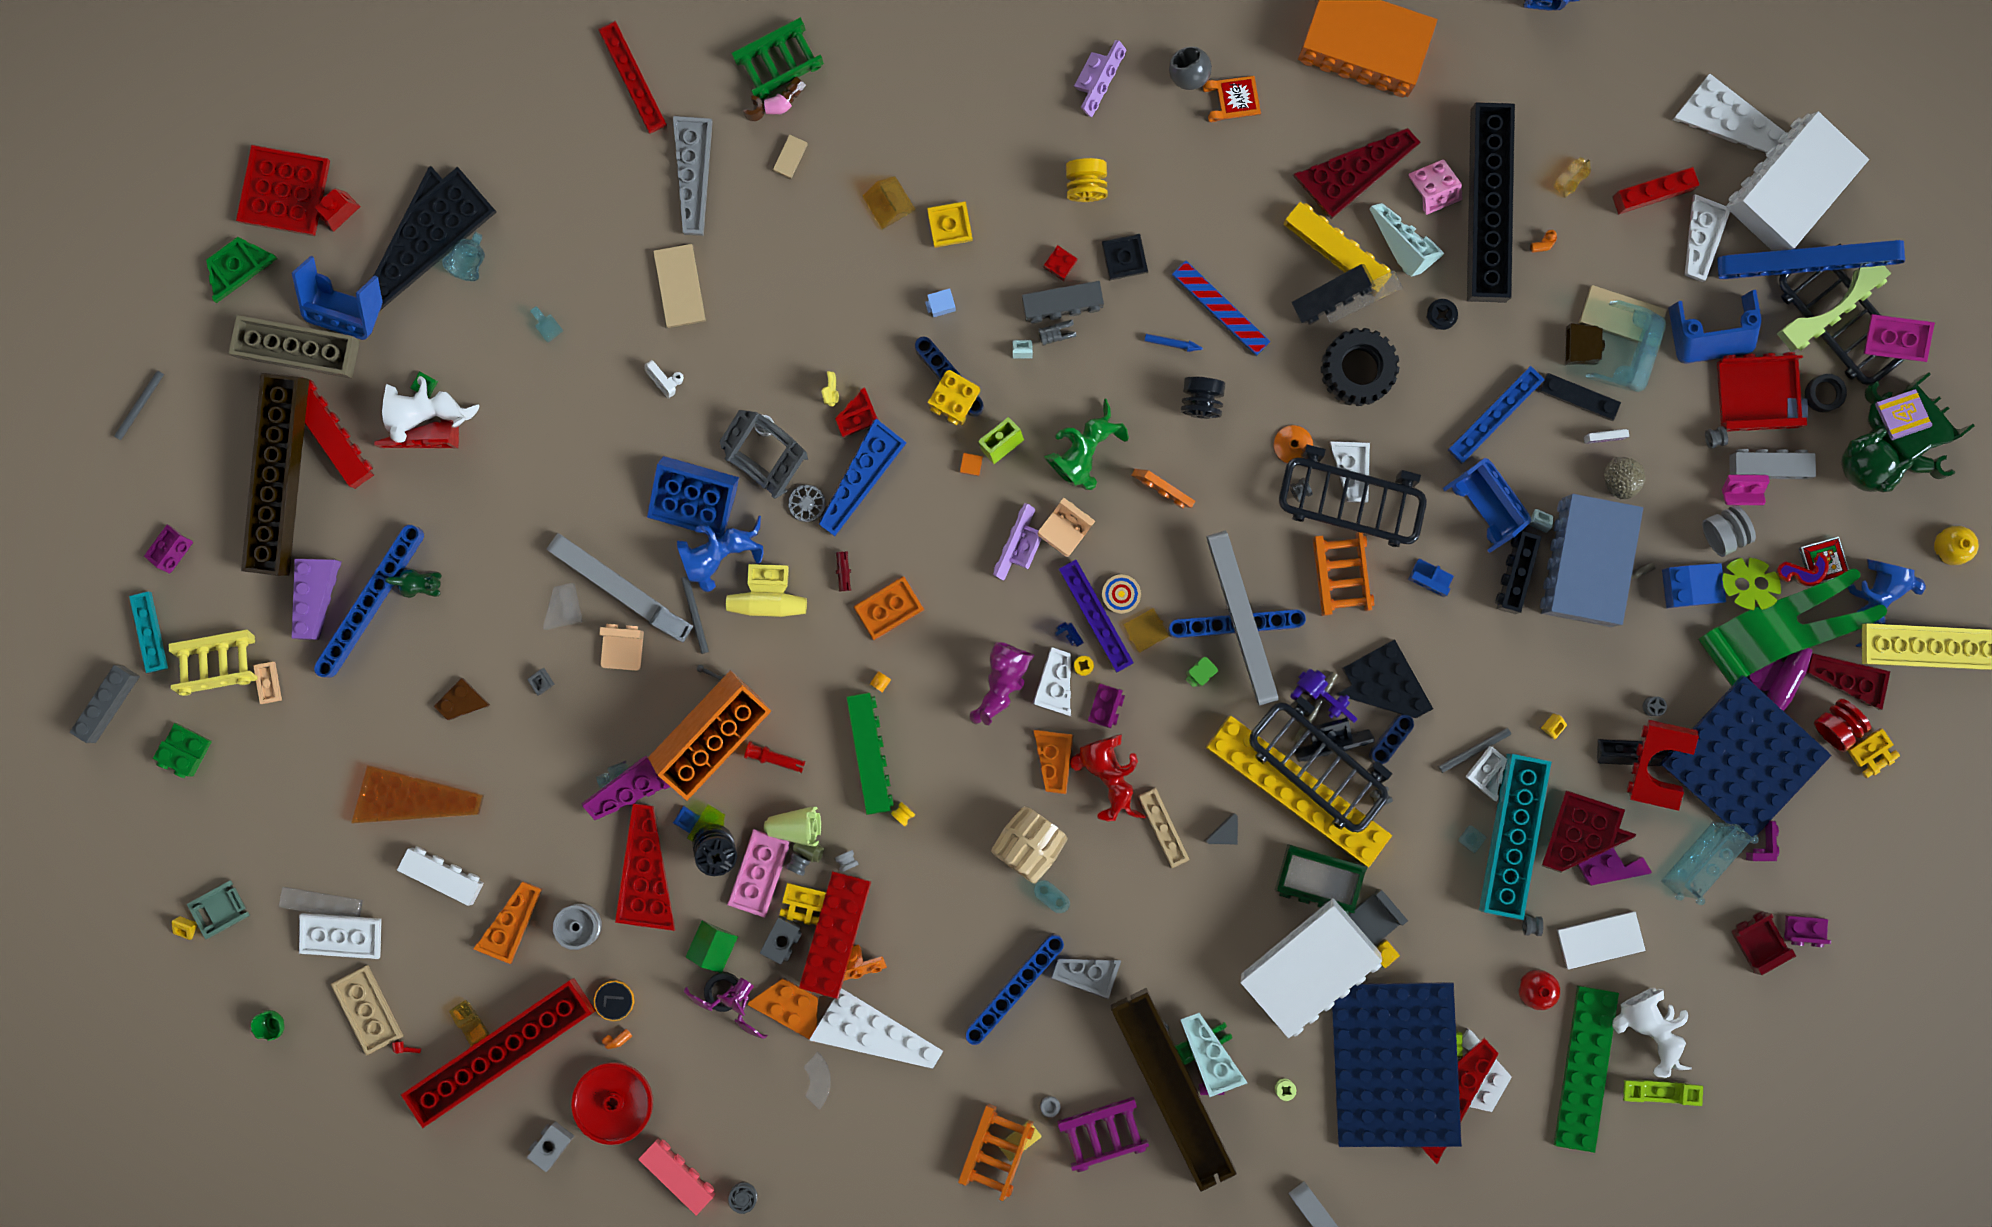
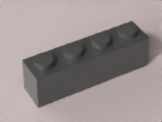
M1100 281L1022 295L1026 322L1031 321V323L1042 322V319L1049 317L1050 320L1062 318L1061 315L1066 314L1077 316L1082 311L1094 313L1100 311V308L1104 306Z
M114 665L72 727L70 733L85 743H96L140 676L125 666Z

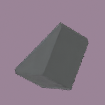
M1232 813L1205 841L1208 844L1238 845V816Z

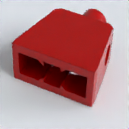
M335 188L322 198L315 206V210L321 220L334 232L361 206L347 192Z

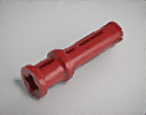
M749 741L744 755L745 759L748 757L756 759L761 764L769 762L802 773L803 768L796 766V764L804 766L806 762L772 752L767 746L760 747L752 744L751 741Z

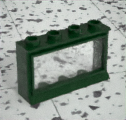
M1287 844L1275 890L1279 892L1281 897L1290 899L1292 895L1299 897V902L1309 905L1310 901L1316 902L1319 908L1334 898L1347 914L1349 912L1355 914L1364 875L1368 867Z

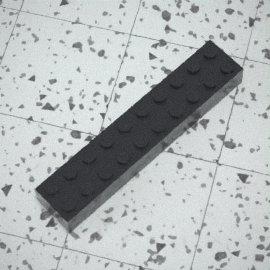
M1476 102L1470 109L1467 302L1506 303L1512 297L1515 104Z

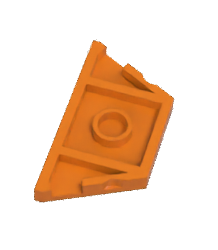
M785 978L779 980L747 1004L808 1039L811 1038L817 1028L818 996L809 991L799 989L798 985Z

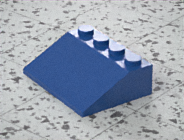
M663 456L656 467L647 518L695 531L696 526L705 524L711 527L716 537L721 538L725 534L739 477Z

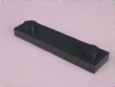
M1550 373L1546 374L1539 391L1610 421L1615 420L1621 404L1620 401Z

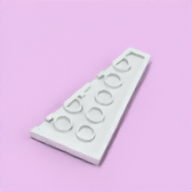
M1711 74L1705 78L1673 119V121L1689 124L1692 128H1700L1711 135L1736 144L1741 143L1746 145L1747 148L1757 149L1766 154L1773 147H1777L1779 138L1786 133Z
M842 988L839 998H834L809 1039L814 1042L932 1069L943 1052L938 1047Z

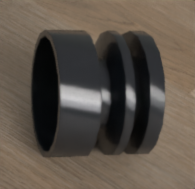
M1186 377L1184 379L1183 392L1191 395V397L1182 398V403L1186 405L1181 406L1180 412L1200 419L1220 418L1222 411L1217 408H1222L1223 403L1215 400V398L1224 396L1226 383L1207 377Z
M711 824L697 831L694 835L692 846L698 869L704 874L713 877L728 873L735 866L737 860L734 838L729 829L722 825Z

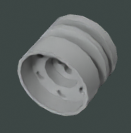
M1738 505L1731 506L1729 509L1723 510L1721 515L1715 514L1703 520L1702 523L1709 545L1721 557L1736 551L1737 546L1740 548L1744 547L1756 539L1755 530L1750 518Z

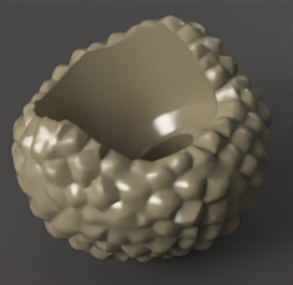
M1628 457L1614 458L1607 464L1604 471L1606 488L1613 496L1620 500L1630 499L1643 488L1646 481L1643 466L1636 460L1629 459Z

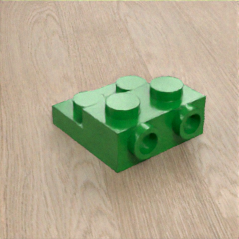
M174 723L166 740L160 743L153 759L157 761V766L163 769L170 767L175 770L174 774L181 778L186 776L192 777L195 775L212 741L178 723Z

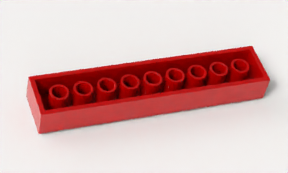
M573 978L402 1093L401 1096L423 1129L596 1012L575 978Z

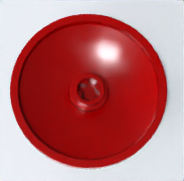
M619 1062L600 1064L590 1069L578 1081L571 1101L573 1118L583 1134L595 1142L606 1145L625 1143L636 1137L649 1122L653 1110L652 1090L645 1077L632 1066Z

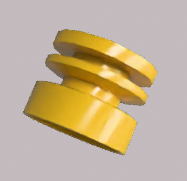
M1082 158L1067 162L1066 178L1071 180L1067 183V199L1076 202H1093L1107 198L1108 190L1105 189L1107 188V182L1101 180L1107 177V162L1095 158Z

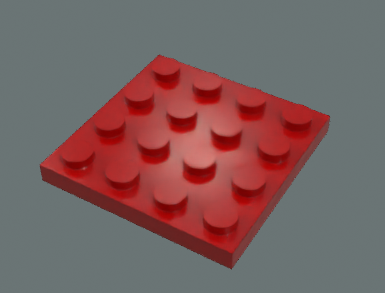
M251 145L236 221L243 224L315 236L319 220L315 206L322 200L330 160L328 158Z

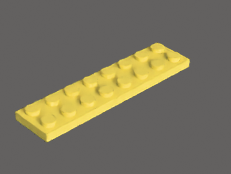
M1862 624V664L1992 670V630Z

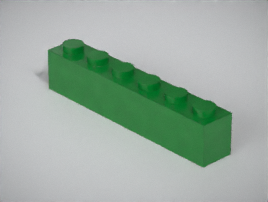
M871 693L848 696L847 703L866 815L891 811L894 801L892 794L889 795L887 789L891 784L889 774L885 775L884 767H887L886 756L881 754V747H884L882 735L878 736L877 728L881 726L879 716H875L874 708H877L876 697H872Z

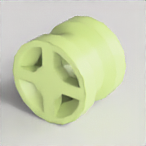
M1283 1078L1276 1082L1275 1093L1280 1099L1289 1101L1295 1097L1297 1090L1291 1080Z

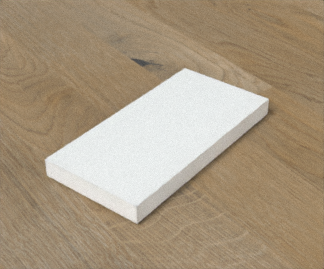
M1635 911L1557 930L1566 969L1646 951Z
M301 913L299 915V954L379 959L381 955V919Z

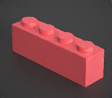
M658 1138L638 1160L697 1216L715 1196L714 1188L710 1183H704L699 1178V1173L694 1168H689L685 1164V1160L681 1155H675L670 1150L671 1146L665 1140Z

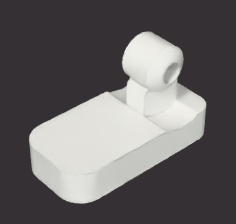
M653 360L645 364L644 369L658 388L668 399L672 397L676 391L675 387L683 382V374L676 372L673 374V377L667 379Z

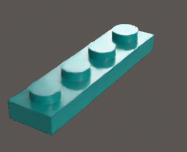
M148 591L129 596L146 673L168 669L152 592Z

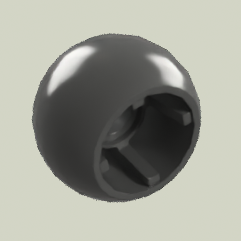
M1185 47L1174 54L1169 65L1171 79L1178 87L1185 90H1194L1203 86L1209 80L1212 70L1209 56L1198 47Z

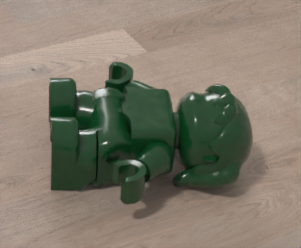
M1929 372L1914 380L1903 393L1916 389L1932 426L1891 440L1875 405L1879 401L1891 398L1893 392H1887L1882 397L1878 395V381L1865 389V398L1871 404L1867 420L1872 430L1869 434L1851 440L1841 458V465L1845 476L1858 489L1867 492H1891L1900 483L1907 470L1912 473H1930L1935 479H1944L1955 474V471L1952 469L1944 471L1941 468V462L1947 460V455L1940 456L1934 460L1921 455L1930 449L1959 439L1975 425L1971 424L1962 429H1956L1949 422L1944 413L1950 408L1947 406L1940 410L1935 405L1941 399L1940 396L1931 399L1919 387V384L1931 375Z

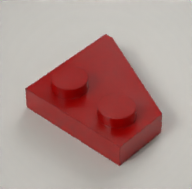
M865 387L860 390L859 394L835 418L842 437L869 428L874 419H877Z

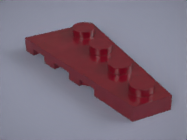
M1812 653L1807 674L1878 710H1883L1891 671Z

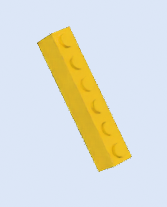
M1299 202L1285 219L1283 225L1344 273L1360 264H1364L1376 285L1371 288L1372 292L1370 293L1376 296L1393 275L1390 269L1385 264H1379L1375 261V257L1371 253L1361 250L1356 241L1347 239L1342 230L1337 227L1333 228L1328 224L1329 221L1324 216H1318L1314 213L1310 205Z

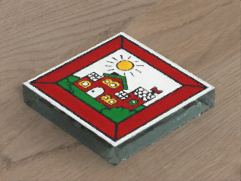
M1839 537L1799 548L1804 567L1811 571L1818 555L1822 553L1826 556L1829 569L1822 582L1836 578L1849 570Z

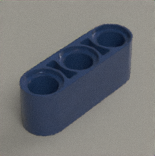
M1399 715L1391 722L1369 752V758L1373 763L1378 761L1375 758V753L1378 750L1384 753V758L1379 761L1381 764H1385L1390 760L1414 727V721L1410 716ZM1402 718L1408 722V726L1404 730L1399 726ZM1390 734H1393L1396 738V742L1393 745L1387 742V737Z

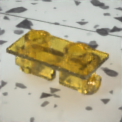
M1582 157L1575 159L1567 168L1571 175L1564 172L1555 181L1554 188L1558 191L1562 189L1564 198L1576 190L1578 183L1582 179H1586L1591 172L1590 159L1587 161Z

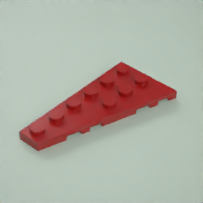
M633 803L615 923L675 931L654 806Z
M1485 1038L1458 1060L1460 1121H1462L1474 1096L1499 1054ZM1447 1147L1421 1148L1438 1164Z

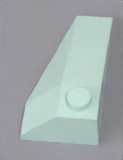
M1380 203L1370 207L1374 219L1404 273L1411 277L1421 274L1443 256L1444 252L1427 236L1423 239L1414 232L1416 230L1415 227L1403 224L1401 217L1384 204Z

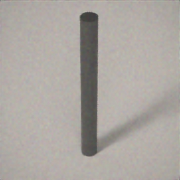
M156 371L114 437L122 440L164 376L162 372Z
M688 576L682 577L681 580L701 654H705L709 650Z
M1506 728L1438 766L1439 770L1443 773L1511 735L1510 730Z

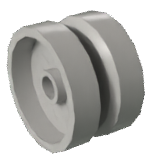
M574 904L562 909L556 915L553 922L555 939L561 946L568 949L578 950L592 944L599 937L602 929L599 913L587 904ZM575 923L579 925V930L575 928L577 926Z

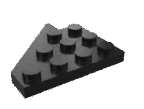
M1395 639L1342 668L1351 686L1338 692V696L1342 695L1344 697L1347 695L1350 697V700L1401 715H1408L1411 718H1418L1433 710L1430 701Z

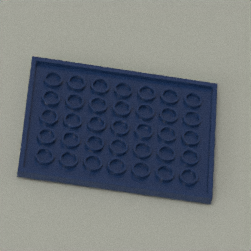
M1454 982L1368 983L1358 986L1356 984L1349 989V994L1342 999L1340 997L1336 999L1332 1007L1339 1147H1462Z

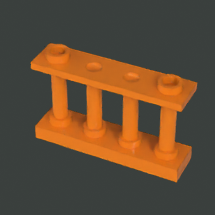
M1355 533L1356 539L1330 542L1324 540L1323 536L1312 538L1322 616L1332 615V611L1335 608L1364 605L1365 611H1370L1372 606H1374L1373 594L1370 595L1365 555L1367 538L1363 536V533ZM1357 546L1358 558L1337 561L1326 560L1325 552H1328L1329 549ZM1355 566L1360 568L1361 578L1336 581L1328 579V571L1330 569ZM1362 586V598L1335 601L1331 599L1330 591L1335 588Z
M988 1104L985 1107L958 1183L966 1186L970 1181L973 1182L974 1180L1002 1192L999 1200L1004 1201L1006 1197L1010 1198L1014 1186L1011 1183L1028 1139L1031 1140L1035 1128L1032 1127L1033 1121L1027 1122L1025 1127L998 1116V1113L995 1112L997 1107ZM996 1123L1023 1134L1019 1146L991 1135V1132L988 1131L990 1124ZM989 1142L1015 1153L1012 1165L984 1154V1151L981 1150L983 1143L987 1144ZM981 1161L1008 1172L1005 1184L976 1173L977 1170H974L976 1163Z

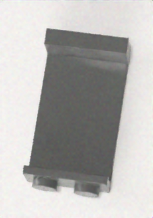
M1378 889L1355 909V914L1350 913L1348 915L1374 946L1399 925L1403 926L1408 922L1406 917L1381 889Z

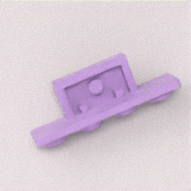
M1115 40L1107 56L1091 52L1074 85L1077 90L1088 93L1081 109L1089 117H1093L1098 109L1103 95L1106 93L1121 60L1125 56L1126 48L1118 40Z
M1024 503L1020 509L1015 526L1010 531L1007 544L1002 549L1000 560L994 567L993 575L1003 581L1012 563L1029 569L1042 539L1037 534L1039 530L1029 527L1035 508L1027 503Z

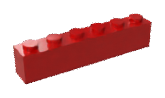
M310 379L305 424L348 486L356 489L374 476L371 471L373 467L367 459L364 460L361 457V449L356 443L352 444L349 439L351 437L350 433L346 428H341L338 423L340 419L333 411L330 412L327 408L329 405L327 400L322 395H318L316 392L318 388Z

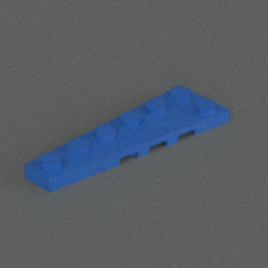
M874 419L818 524L833 536H836L907 442L878 419Z

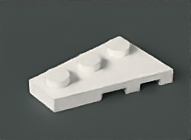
M1329 442L1336 467L1369 476L1370 443ZM1339 476L1344 489L1346 478ZM1353 479L1349 480L1346 494L1347 502H1361L1364 482ZM1368 485V490H1367V494H1366L1365 503L1368 502L1369 485Z
M1050 647L1032 704L1071 716L1070 653Z

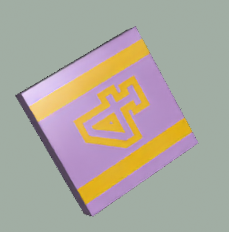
M1916 389L1875 404L1891 440L1932 426Z

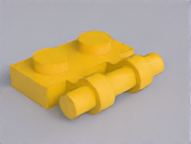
M1879 728L1847 750L1858 767L1867 765V769L1862 772L1865 778L1880 773V769L1886 765H1892L1895 763V759L1900 757L1896 750L1891 753L1888 751L1894 744L1883 728ZM1881 754L1882 759L1875 763L1873 759Z
M787 883L782 903L790 904L789 910L781 908L779 916L786 917L790 921H793V919L802 921L806 925H817L819 917L813 916V911L821 912L826 892ZM796 906L806 908V914L795 912Z

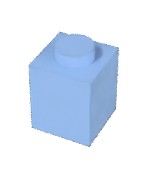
M950 288L927 295L928 301H925L928 313L932 312L933 317L956 311Z

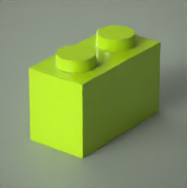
M1007 417L981 438L978 443L981 451L995 464L1022 443L1024 438L1021 429Z

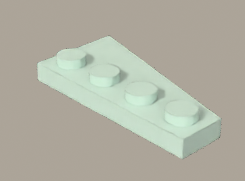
M1200 1013L1181 1019L1209 1097L1247 1084V1081Z

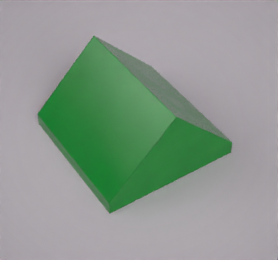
M702 920L685 957L701 968L722 973L738 936Z

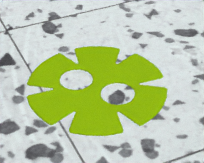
M1739 558L1729 563L1726 567L1735 575L1723 573L1722 581L1728 596L1739 593L1734 601L1736 604L1743 608L1754 610L1756 600L1760 608L1764 610L1777 602V599L1769 592L1781 594L1780 579L1775 571L1764 574L1769 567L1765 562L1749 558V567H1747L1743 558ZM1758 577L1765 578L1768 581V587L1764 590L1757 588L1754 583L1755 579ZM1738 578H1744L1748 581L1749 588L1747 590H1740L1736 587L1735 581Z

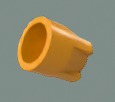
M878 671L870 685L883 693L891 679Z

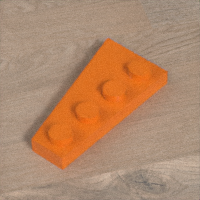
M523 881L473 949L511 964L542 888Z

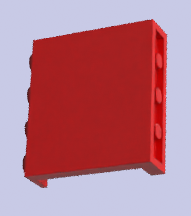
M1787 352L1783 353V356H1776L1775 353L1763 354V357H1756L1755 354L1743 355V358H1736V355L1723 356V359L1717 362L1721 426L1727 432L1796 429L1807 426V418H1802L1799 359L1803 358V355ZM1788 398H1796L1798 418H1788Z

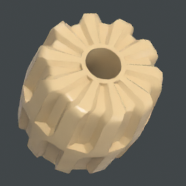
M1024 806L1005 826L991 852L1026 880L1036 883L1054 863L1068 838L1059 828L1043 816Z

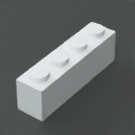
M416 846L415 848L407 849L397 871L467 906L474 904L484 884L479 881L480 877L472 873L467 875L461 872L462 868L454 864L449 866L443 863L444 859L436 855L431 857L426 854V850Z

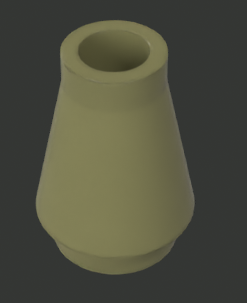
M795 843L793 851L799 853L812 863L814 861L818 863L822 858L824 848L820 844L811 847Z

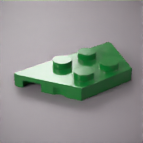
M240 237L235 238L206 259L207 269L210 272L209 281L212 285L213 301L216 303L221 301L277 260V256Z

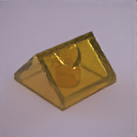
M896 176L877 181L862 196L882 230L916 210Z

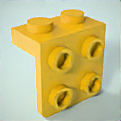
M947 370L928 401V406L931 407L930 411L938 416L941 414L948 417L947 421L957 426L958 423L963 425L967 413L980 393V387L955 372Z

